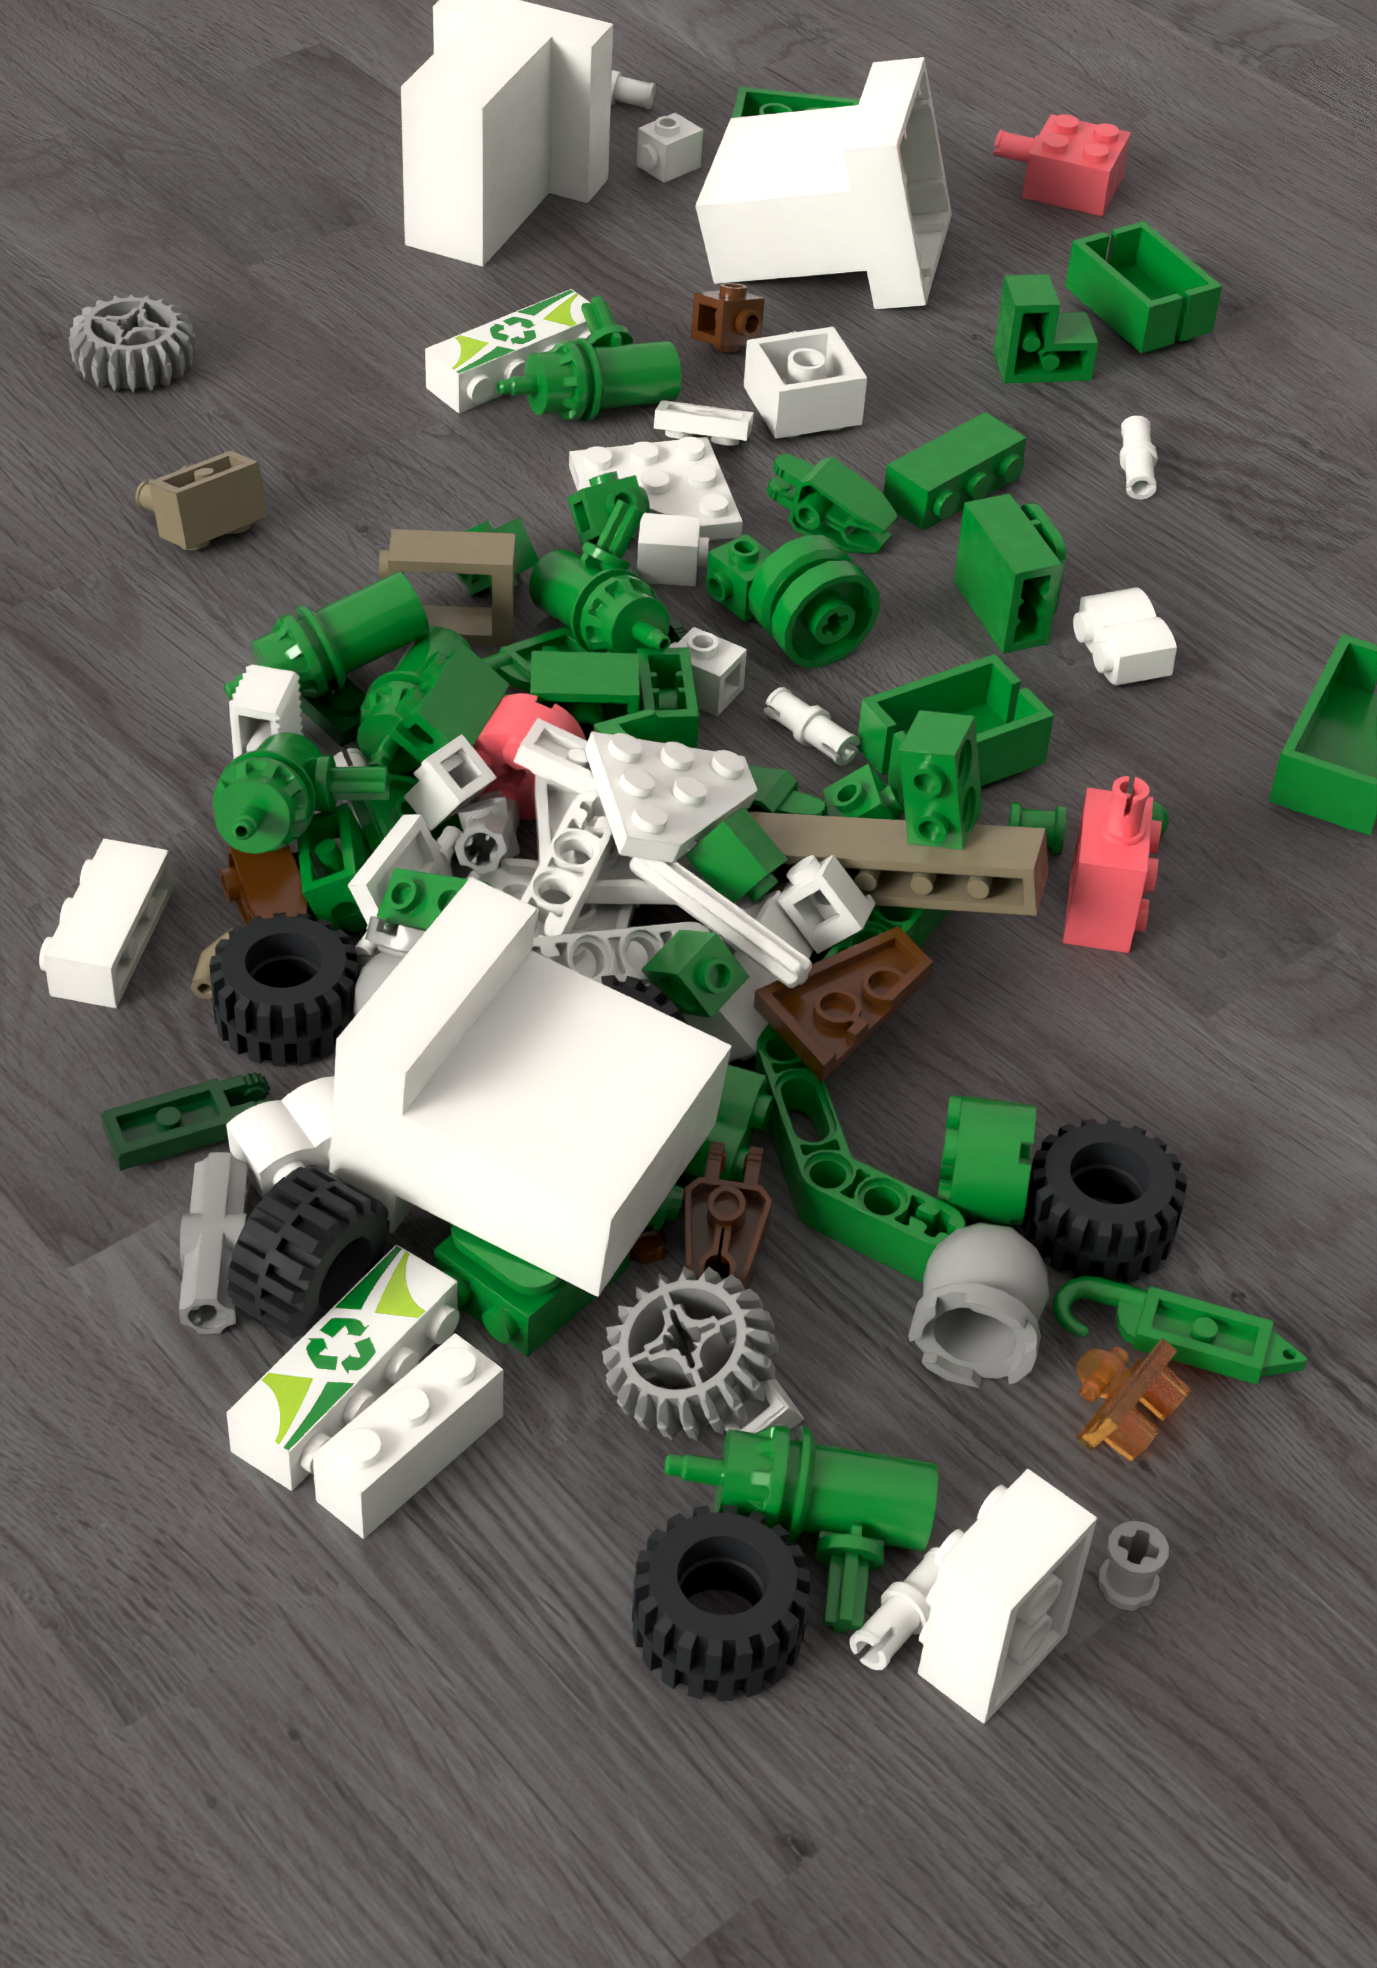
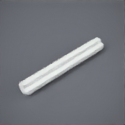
M636 857L632 858L629 866L633 873L714 933H717L722 939L788 988H794L806 982L812 968L810 959L676 861L671 863Z

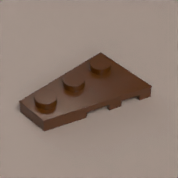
M897 926L812 964L808 979L802 985L788 988L777 980L755 990L753 1007L819 1080L823 1082L931 978L933 961Z

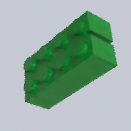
M1345 634L1341 635L1280 754L1268 800L1292 811L1304 813L1371 836L1377 823V694H1374L1377 684V644Z

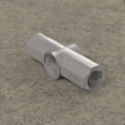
M500 790L482 794L478 802L466 805L457 811L463 829L455 844L456 855L460 865L469 866L480 875L496 871L502 859L512 858L521 852L515 833L521 820V812L517 800L509 799Z
M212 1152L203 1161L195 1163L190 1213H183L181 1220L180 1261L183 1277L180 1284V1301L178 1303L180 1323L195 1329L198 1334H221L224 1328L236 1324L237 1306L232 1303L233 1299L228 1296L227 1287L229 1280L227 1279V1274L235 1244L248 1220L246 1208L250 1178L248 1163L236 1159L232 1153Z

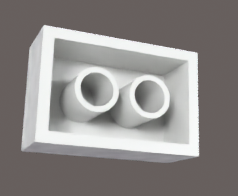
M1029 1469L1009 1488H1006L1004 1485L997 1486L981 1506L977 1517L978 1520L966 1533L960 1529L953 1531L939 1548L934 1559V1565L939 1568L937 1579L926 1599V1603L931 1607L929 1619L919 1636V1642L923 1644L918 1674L983 1724L992 1717L1067 1634L1097 1522L1096 1516Z

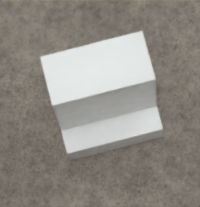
M439 0L433 6L434 54L401 86L405 245L483 267L549 193L588 203L607 182L609 172L612 23L521 0Z
M925 57L874 62L859 105L730 119L695 205L714 284L867 271L874 309L926 305L952 212Z
M470 877L336 1039L329 1172L381 1201L388 1210L387 1220L390 1221L389 1232L392 1234L412 1207L416 1205L598 1297L714 1128L732 1045L532 951L537 908Z

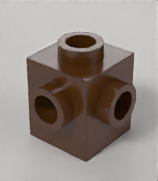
M735 283L720 284V290L694 292L691 338L714 345L715 349L719 351H742V345H747V340L761 338L765 298L747 293V286Z

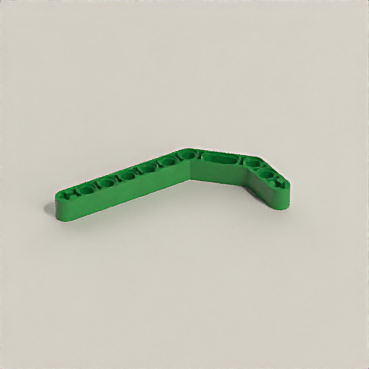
M875 905L863 929L835 944L822 960L897 926L921 948L950 910ZM768 1024L757 1039L754 1072L766 1076L767 1095L774 1096V1107L767 1128L798 1217L808 1227L923 1283L927 1262L936 1245L955 1230L965 1227L963 1216L951 1205L852 1158L825 1082L819 1080ZM798 1110L807 1114L813 1122L819 1141L807 1142L800 1139L793 1130L787 1111Z

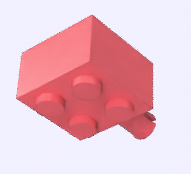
M1051 114L1042 131L1035 138L1005 132V130L1000 129L994 147L997 149H994L993 156L1027 163L1022 198L1103 217L1124 176L1131 132L1119 130L1112 124L1103 123L1097 125L1079 121L1072 115L1062 114L1057 116Z
M1123 776L1115 780L1112 791L1088 787L1086 789L1070 873L1063 943L1129 953L1134 931H1145L1149 899H1143L1142 894L1154 892L1159 859L1149 858V853L1157 854L1162 822L1152 820L1154 797H1149V786L1140 778L1135 777L1132 794L1126 793L1129 776Z

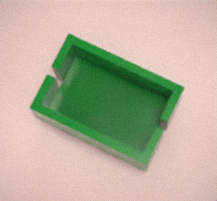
M1145 221L1112 229L1111 238L1106 232L1072 241L1065 287L1141 354L1174 344V340L1188 341L1213 332L1222 285Z
M996 654L863 698L858 729L860 745L856 747L859 748V751L881 776L888 773V784H892L903 799L899 748L919 710L975 716L981 787L1045 764L1054 715L1028 687L1020 690L1021 680Z

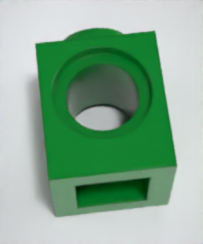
M678 930L641 969L651 984L661 990L682 1014L712 1018L750 977L717 933Z

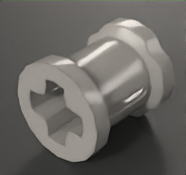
M1140 1521L1123 1522L1115 1527L1108 1537L1106 1550L1108 1559L1105 1560L1100 1568L1098 1587L1110 1604L1119 1609L1134 1611L1140 1607L1149 1606L1156 1598L1160 1581L1157 1574L1162 1572L1167 1564L1169 1545L1166 1537L1154 1526Z

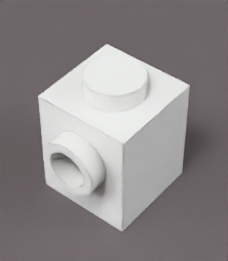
M677 113L659 117L656 121L639 127L637 166L663 183L700 168L703 129Z
M643 514L640 521L637 569L649 584L696 587L697 567H707L709 545L708 537H699L700 517Z
M693 627L678 643H672L669 648L689 647L698 709L718 717L744 689L747 649Z

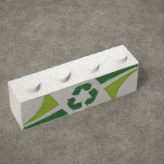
M570 289L426 348V388L459 414L502 396L497 392V382L514 376H525L526 361L531 353L550 351L560 341L573 342L576 338L589 339L591 333L581 306L583 303L590 302Z
M396 1244L226 1412L231 1452L290 1491H293L310 1473L314 1474L312 1456L314 1452L416 1367L419 1360L435 1343L442 1344L449 1339L456 1329L460 1317L457 1305V1280Z

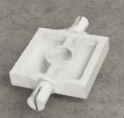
M422 814L403 815L348 884L367 925L369 924L370 916H377L394 868L453 877L450 866L451 858L456 853L455 844L462 831L454 826H448L436 841L432 837ZM384 926V929L393 931L398 930V928ZM366 933L355 945L358 963L365 965L380 953L377 948L378 944L365 939Z

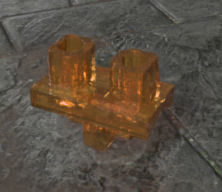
M1162 1338L1145 1359H1138L1129 1370L1125 1365L1129 1356L1120 1347H1113L1110 1352L1095 1348L1086 1351L1076 1365L1077 1374L1084 1384L1080 1388L1079 1393L1084 1400L1090 1403H1094L1099 1397L1105 1399V1401L1075 1438L1089 1451L1104 1440L1129 1461H1132L1141 1454L1153 1441L1160 1429L1134 1407L1137 1402L1143 1403L1163 1421L1173 1413L1191 1391L1179 1376L1167 1366L1177 1350Z

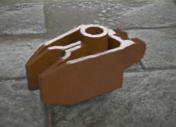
M231 845L227 847L228 868L219 871L221 886L227 902L234 901L245 927L249 925L250 919L259 916L263 919L273 918V913L286 912L288 917H296L298 913L307 914L308 902L302 893L298 851H291L288 845L273 852L250 854L239 851Z
M711 1141L705 1177H698L685 1187L686 1268L693 1271L697 1280L708 1267L718 1272L721 1254L720 1276L727 1278L732 1274L741 1281L745 1290L749 1289L771 1223L772 1199L763 1186L759 1185L763 1148L749 1147V1152L745 1155L743 1166L744 1183L721 1180V1173L725 1170L727 1158L725 1143Z

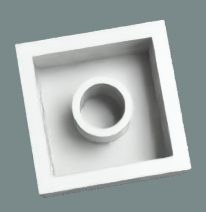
M834 326L747 340L744 388L775 439L784 437L794 438L802 434L826 430L837 431L844 427L862 425L867 376Z

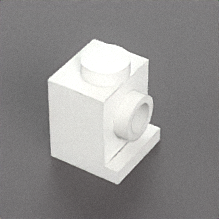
M461 734L421 763L422 766L414 772L419 782L404 798L417 814H422L430 831H433L457 814L460 808L469 805L497 777L463 734Z
M811 855L794 865L786 874L789 881L777 900L817 954L862 930L876 904L870 894L867 896L862 894L834 855L821 862H818L815 856Z

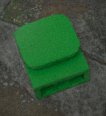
M1011 494L964 502L954 584L1003 654L1047 645L1053 615L1058 608L1066 563V550L1061 534L1037 503L1023 504L1019 507Z
M451 1224V1235L434 1248V1267L457 1280L458 1309H464L483 1323L488 1333L494 1339L501 1343H510L527 1357L597 1297ZM630 1251L603 1291L629 1268Z

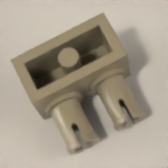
M233 451L225 452L196 464L191 463L189 467L184 465L180 470L154 480L148 479L149 484L143 481L137 487L135 493L137 505L141 509L155 513L159 537L180 546L184 550L202 549L208 546L210 540L224 534L245 532L251 527L250 524L268 517L259 462Z

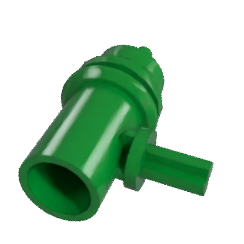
M594 296L591 303H583L581 306L591 333L588 340L586 338H576L573 342L560 341L550 351L531 353L526 361L525 376H514L509 379L499 380L496 384L497 392L500 395H527L530 407L536 415L556 414L566 421L578 419L591 421L596 417L600 409L660 404L662 400L674 402L680 393L682 376L678 353L670 341L633 344L629 330L625 326L616 325L607 301H603L601 296Z
M619 499L597 544L585 541L581 549L584 551L582 557L572 551L560 549L546 554L538 561L529 580L530 597L537 608L570 627L577 643L587 652L636 653V648H651L663 652L670 646L668 612L665 606L658 601L652 588L637 575L628 571L632 563L622 558L644 512Z
M397 571L316 611L304 605L297 606L295 608L297 620L289 613L278 618L270 633L252 641L251 648L258 666L295 672L300 676L298 683L301 685L298 690L301 693L300 697L317 699L329 693L328 684L335 691L342 690L346 681V674L428 635L430 628L424 608L408 579L400 571ZM242 674L224 685V691L229 699L233 700L232 694L236 693L239 680L243 679Z
M429 627L430 633L409 643L393 671L382 674L370 685L365 700L360 707L361 725L357 733L359 748L370 762L369 766H388V772L406 773L416 769L421 764L388 735L400 717L395 712V708L410 689L420 685L422 679L417 676V673L432 654L439 651L447 657L460 642H463L472 650L468 642L461 635L445 627Z
M291 732L277 733L265 739L256 750L236 757L223 770L214 790L213 810L215 823L223 839L235 849L250 854L273 852L288 846L301 836L311 823L315 811L334 812L337 800H389L391 776L388 773V766L336 767L334 757L332 755L322 756L316 745L306 737Z
M773 1424L756 1433L728 1429L721 1459L692 1454L684 1456L669 1454L666 1456L664 1473L667 1476L679 1477L687 1482L716 1486L714 1513L723 1512V1505L738 1506L737 1514L749 1517L752 1511L766 1516L765 1526L771 1529L780 1524L790 1533L788 1545H792L798 1540L802 1532L818 1535L815 1558L819 1563L828 1567L822 1625L832 1626L833 1631L846 1633L848 1629L860 1630L864 1626L868 1572L882 1567L884 1562V1546L923 1552L931 1534L938 1491V1468L936 1463L815 1443V1436L807 1426L799 1427L795 1440L790 1439L788 1426Z

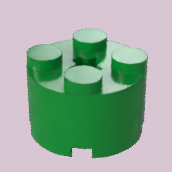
M950 1095L937 1199L954 1207L965 1220L1004 1225H1021L1025 1213L1030 1179L1031 1145L1034 1144L1036 1105L965 1095Z

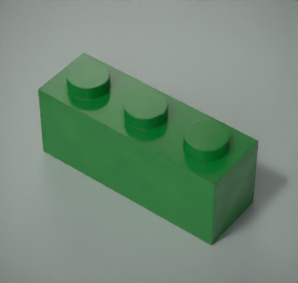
M984 412L887 464L883 494L897 514L924 531L963 509L964 502L983 499L986 495L1019 478L1024 468L1023 458L1027 437L987 412Z

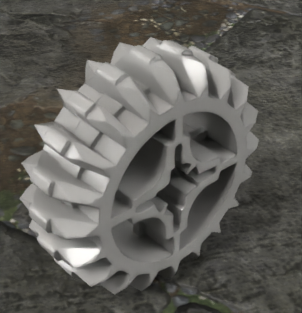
M133 294L128 298H119L114 295L113 299L108 302L97 300L95 307H85L82 309V315L73 318V327L70 328L69 347L76 371L82 372L84 380L95 381L99 388L110 385L114 392L125 388L131 389L134 393L139 388H147L152 391L153 387L158 384L169 386L171 379L183 378L184 371L192 368L196 339L189 315L182 313L181 306L169 305L167 299L155 301L151 295H147L144 298H136Z
M684 1266L679 1280L671 1283L668 1277L659 1273L657 1282L659 1288L648 1293L647 1290L636 1286L638 1303L635 1307L618 1305V1316L623 1324L606 1327L607 1339L611 1344V1347L602 1351L603 1363L609 1371L606 1374L607 1385L613 1395H617V1403L626 1415L634 1417L639 1426L648 1432L658 1427L661 1434L672 1441L683 1428L689 1438L698 1442L703 1426L710 1424L715 1432L723 1435L725 1427L723 1419L734 1414L736 1418L746 1421L747 1410L743 1404L747 1399L764 1402L765 1391L760 1382L776 1379V1368L771 1360L779 1355V1344L773 1334L775 1332L773 1329L775 1327L774 1321L769 1312L764 1311L763 1303L758 1294L752 1291L751 1288L745 1290L741 1281L732 1274L722 1280L718 1272L708 1267L697 1280L693 1271ZM688 1338L695 1348V1351L691 1353L695 1362L694 1368L691 1367L686 1358L690 1354L686 1343ZM678 1386L690 1387L687 1389L671 1390V1388Z

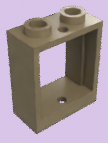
M391 529L389 550L380 549L379 580L397 571H400L403 575L404 572L492 575V608L422 606L427 616L429 627L439 626L451 629L461 635L469 645L508 646L513 644L515 617V534Z

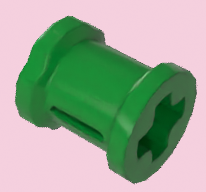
M1011 802L1008 826L1046 828L1047 848H1051L1053 854L1061 855L1065 838L1066 806H1057L1054 811L1026 809L1021 807L1020 802Z

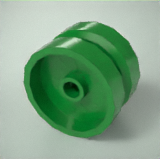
M804 535L782 545L765 560L756 572L748 592L749 610L756 621L769 636L775 639L779 647L793 663L805 668L825 667L846 657L860 646L873 629L880 611V593L873 581L860 567L853 564L849 555L836 541L823 535Z

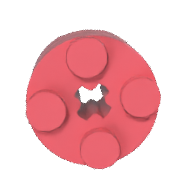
M520 693L501 698L474 743L473 748L497 777L478 795V798L482 794L500 790L507 798L517 800L521 819L531 820L536 819L534 793L536 775L531 770L515 763L514 760L520 744L537 718L577 737L586 739L578 722L564 708L554 704L552 709L536 703L538 696Z

